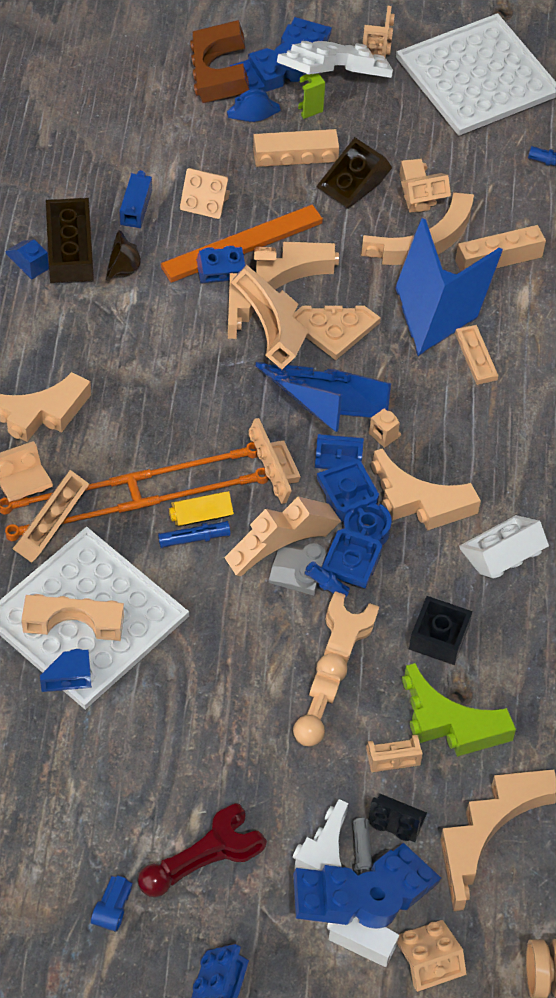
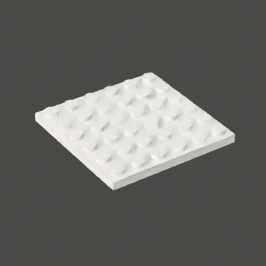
M498 13L396 51L398 61L458 136L556 98V81Z
M86 527L0 599V636L42 673L63 652L72 649H89L92 688L63 690L86 710L189 617V611ZM41 594L46 597L65 596L70 599L82 600L89 598L94 601L106 602L112 600L124 603L121 641L96 639L92 628L78 620L62 621L56 624L48 635L23 633L21 620L25 596Z

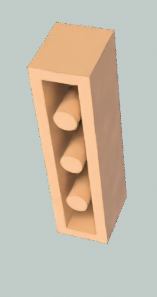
M336 129L254 134L253 151L256 167L335 162L339 157Z
M538 225L459 243L455 261L460 271H463L500 247L503 251L496 267L500 268L541 258L546 240Z
M70 470L13 547V550L32 563L45 548L89 483Z

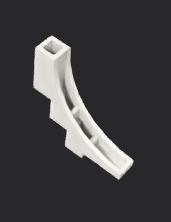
M339 799L335 807L331 806L325 817L327 823L324 828L319 827L314 840L307 837L303 845L299 844L293 855V858L296 859L295 869L303 868L322 871L325 865L342 867L339 858V835L347 815L348 803ZM357 917L348 925L328 923L327 929L330 930L329 941L385 968L387 967L396 949L399 939L398 934L386 927L375 929L363 926L359 923L360 919Z

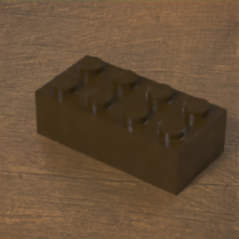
M89 198L46 200L50 283L94 281Z

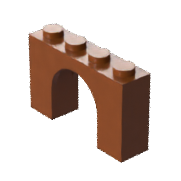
M239 20L192 31L193 40H190V45L194 52L191 58L195 67L193 69V76L195 81H197L194 84L196 96L200 95L202 102L206 103L243 94L250 90L249 78L243 63L221 69L209 67L216 57L224 53L245 49L244 33Z

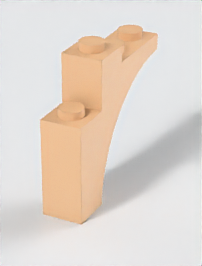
M246 265L233 278L231 283L247 298L262 322L267 338V351L265 355L279 368L283 369L296 357L308 330L292 317L298 303L283 290L277 292Z
M71 372L58 384L40 392L26 395L0 394V422L7 423L8 433L11 436L26 442L29 441L42 423L46 427L62 433L91 396V383L89 380Z
M383 448L374 451L371 467L374 474H378L381 479V487L384 491V498L381 504L389 511L392 521L417 513L420 523H424L428 531L478 514L481 500L471 483L450 486L428 483L401 470L391 461Z
M297 497L283 512L265 509L250 524L252 530L224 558L235 575L242 576L260 560L288 544L310 537H326L341 520L330 504Z

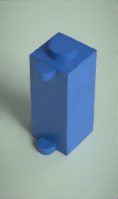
M140 170L137 174L131 173L120 208V225L136 228L142 227L152 194V177L146 176L144 171Z

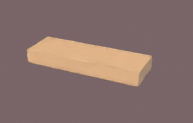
M275 247L254 248V260H276L277 252Z
M477 325L456 329L455 335L476 385L497 381L498 373Z

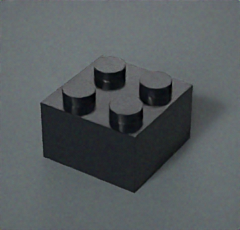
M426 596L411 634L409 650L455 665L468 632L473 611Z

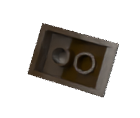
M354 137L316 187L349 209L377 187L390 172L392 166L386 157Z

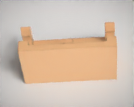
M443 173L401 181L402 187L406 190L404 198L409 201V204L451 196L449 177Z
M412 735V738L406 741L374 745L373 741H368L366 745L371 772L421 765L423 753L418 735Z

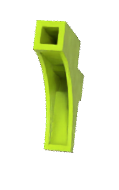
M416 663L406 666L402 682L405 690L410 691L412 696L411 705L414 710L413 718L410 721V728L413 735H418L420 743L447 736L449 747L451 749L454 748L458 757L513 741L516 728L507 708L481 710L455 703L430 686L420 673Z

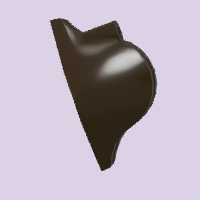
M120 230L115 236L107 268L106 281H110L115 277H128L132 275L141 263L140 254L136 249L137 245L128 242Z

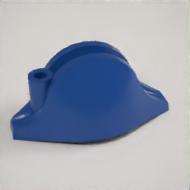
M251 89L241 94L240 97L235 98V105L227 111V115L231 119L255 122L264 120L281 110L279 104L272 101L265 91Z

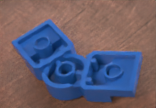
M294 17L291 25H287L281 37V44L275 50L266 48L249 53L248 60L230 66L244 64L249 78L250 90L261 89L265 92L283 87L286 78L290 79V82H299L300 77L306 75V73L278 63V54L287 53L288 50H291L292 44H299L301 41L312 43L315 41H328L332 27Z
M356 459L317 473V480L326 495V503L330 504L341 522H344L343 529L338 530L322 568L327 572L334 573L336 579L366 589L370 577L374 574L380 560L382 545L386 543L390 536L392 519L387 508L381 504L378 505L379 493L360 459Z
M404 843L394 851H388L374 863L369 872H364L360 875H357L350 868L325 865L322 871L296 868L293 873L296 919L348 925L357 917L360 919L359 923L363 926L375 929L384 928L393 922L399 910H408L440 882L441 877Z

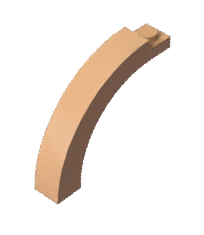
M453 192L448 212L442 220L429 229L437 254L451 247L464 233L471 216L474 194ZM363 235L361 256L383 258L382 265H403L413 235L399 238Z

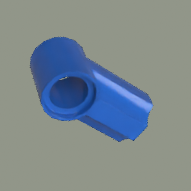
M111 876L102 900L98 901L94 908L91 924L117 932L121 925L124 907L133 884L124 877Z

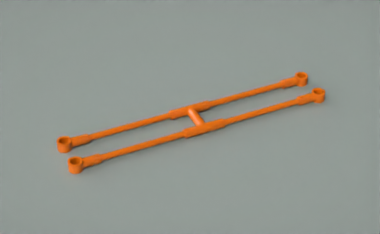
M250 442L246 447L231 450L230 453L154 470H142L89 484L85 491L127 483L133 501L120 503L115 507L66 517L61 525L114 512L121 513L157 505L162 501L232 485H244L253 482L265 484L269 478L266 476L265 468H258L255 473L239 476V478L163 496L141 497L137 485L139 480L229 458L236 459L246 456L257 458L256 446L254 442ZM52 493L30 498L24 497L11 502L7 498L0 499V513L9 514L12 512V509L47 500ZM14 524L8 525L5 529L6 538L9 541H16L23 535L30 524L19 527Z

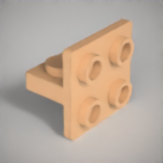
M188 168L180 210L217 219L221 218L224 202L229 199L230 191L226 190L228 177Z

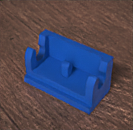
M318 434L315 468L331 469L356 459H360L362 462L364 438Z

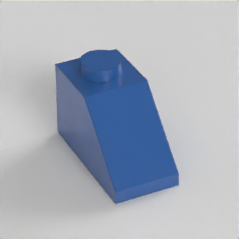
M35 239L21 241L5 251L6 255L31 280L49 270L48 252Z
M72 649L63 652L40 675L41 691L92 688L89 649Z

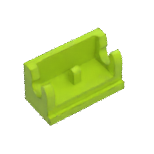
M319 73L306 74L300 77V83L309 81V83L303 86L304 98L298 105V109L303 108V112H301L303 119L323 112L325 81Z

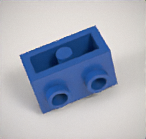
M242 247L204 248L199 250L196 259L200 283L230 281V273L238 274L245 267Z

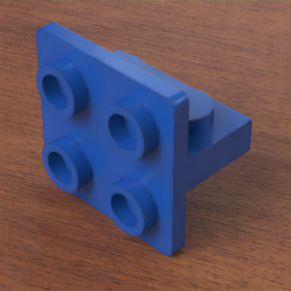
M233 944L205 952L201 959L198 978L193 984L191 998H238L249 960L239 955L241 946Z

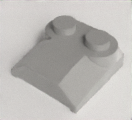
M291 543L278 549L268 583L314 596L318 582L307 576L305 569L313 561L322 567L328 552L321 545L315 543L306 546Z

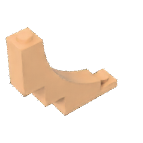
M283 242L282 258H276V260H257L256 273L276 290L282 285L299 278L320 274H334V265H339V252H335V243ZM230 273L228 339H237V330H241L242 322H249L255 311L247 298L231 283L237 273Z
M554 769L494 775L491 786L494 799L470 801L468 803L466 811L468 826L443 828L440 841L453 911L464 910L466 901L470 900L468 885H472L474 882L478 860L492 836L503 825L519 814L533 808L556 803V775Z

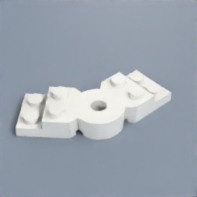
M301 41L299 44H292L291 50H288L287 53L278 54L277 58L278 63L306 74L333 71L335 65H345L346 70L390 78L393 72L392 67L384 56L372 55L366 45L356 43L355 46H344L327 41H315L313 43Z

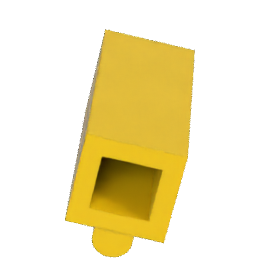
M229 491L171 502L172 507L169 508L171 522L175 521L177 526L234 514Z

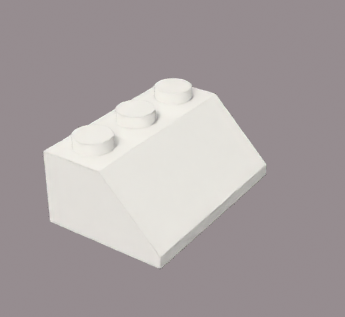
M515 515L459 547L479 574L490 578H497L504 574L503 571L520 566L523 560L538 556L542 553L541 550L547 548L549 544L539 520Z

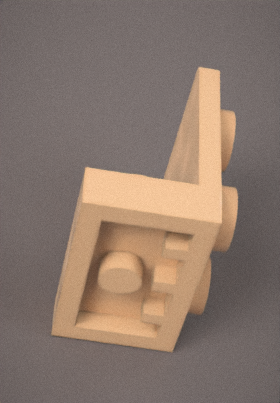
M392 6L387 7L385 27L364 26L363 44L369 48L372 55L378 54L385 58L386 55H390L391 43L388 41H392L393 28L389 26L394 25L395 14H391Z
M34 441L0 452V487L9 502L20 500L25 496L36 492H43L53 487L51 479L41 465Z
M443 920L431 922L428 925L398 934L397 945L410 964L413 986L417 992L467 975L463 949Z

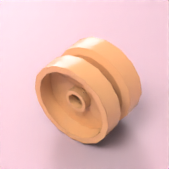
M531 939L527 943L526 973L531 998H548L550 992L556 998V939L551 941L549 947L544 939Z

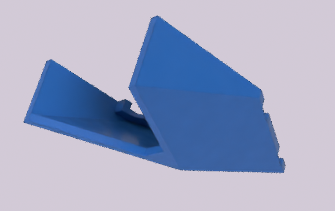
M421 218L413 235L395 287L397 295L400 296L402 302V310L411 338H414L417 356H420L433 345H437L454 334L456 329L477 319L503 251L502 248H497L457 275L443 270L427 221L424 218Z
M256 362L255 366L305 410L335 432L339 430L340 415L371 418L384 408L388 411L391 383L336 369L313 372V367L286 365L281 369L277 365Z

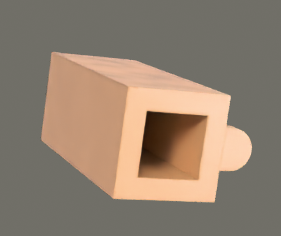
M422 159L401 161L400 180L426 176L427 164L423 163ZM436 199L409 204V201L406 200L409 212L428 211L430 206L437 204Z

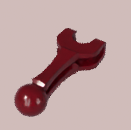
M238 803L232 804L216 813L213 818L212 830L194 845L175 856L162 860L161 864L152 863L146 865L138 876L139 888L149 897H160L169 890L171 885L173 886L183 877L203 866L224 859L234 862L250 860L265 849L267 840L261 832L256 830L246 834L235 832L245 821V810Z

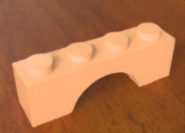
M41 594L26 595L21 620L23 633L48 635L56 624L66 620H78L92 628L96 639L121 641L124 603L112 600L106 602L94 601L89 598L82 600L70 599L65 596L46 597Z

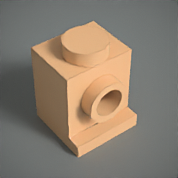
M384 408L371 417L369 434L385 448L401 436L399 432L400 422L391 411H387Z

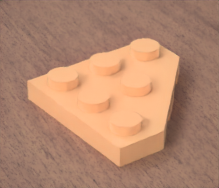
M301 306L292 316L308 330L306 338L335 360L379 325L381 317L366 306H356L355 308H343L342 306L312 308L311 306Z

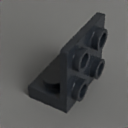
M379 794L378 798L373 797L371 801L368 820L369 824L376 830L393 833L403 841L410 840L416 842L427 812Z

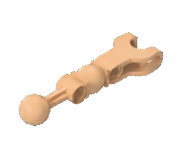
M337 591L334 592L325 618L326 624L331 630V636L324 656L317 663V674L309 693L313 700L307 715L300 717L293 728L294 736L301 745L312 747L323 739L325 728L321 719L327 702L333 704L339 684L347 674V663L355 642L371 634L379 606L369 603L364 612L352 614L344 607L345 594Z

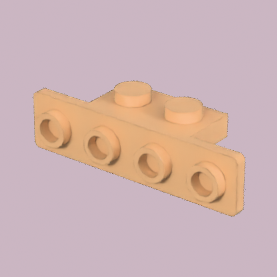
M256 418L251 428H249L250 440L256 446L258 458L264 464L266 476L270 478L273 484L275 495L278 496L281 504L287 503L292 491L289 484L299 482L301 476L285 441L270 443L260 419Z

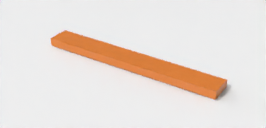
M312 204L162 262L161 269L172 283L198 272L196 259L199 250L208 247L223 249L226 246L242 247L243 254L254 251L256 247H264L320 225L323 218Z

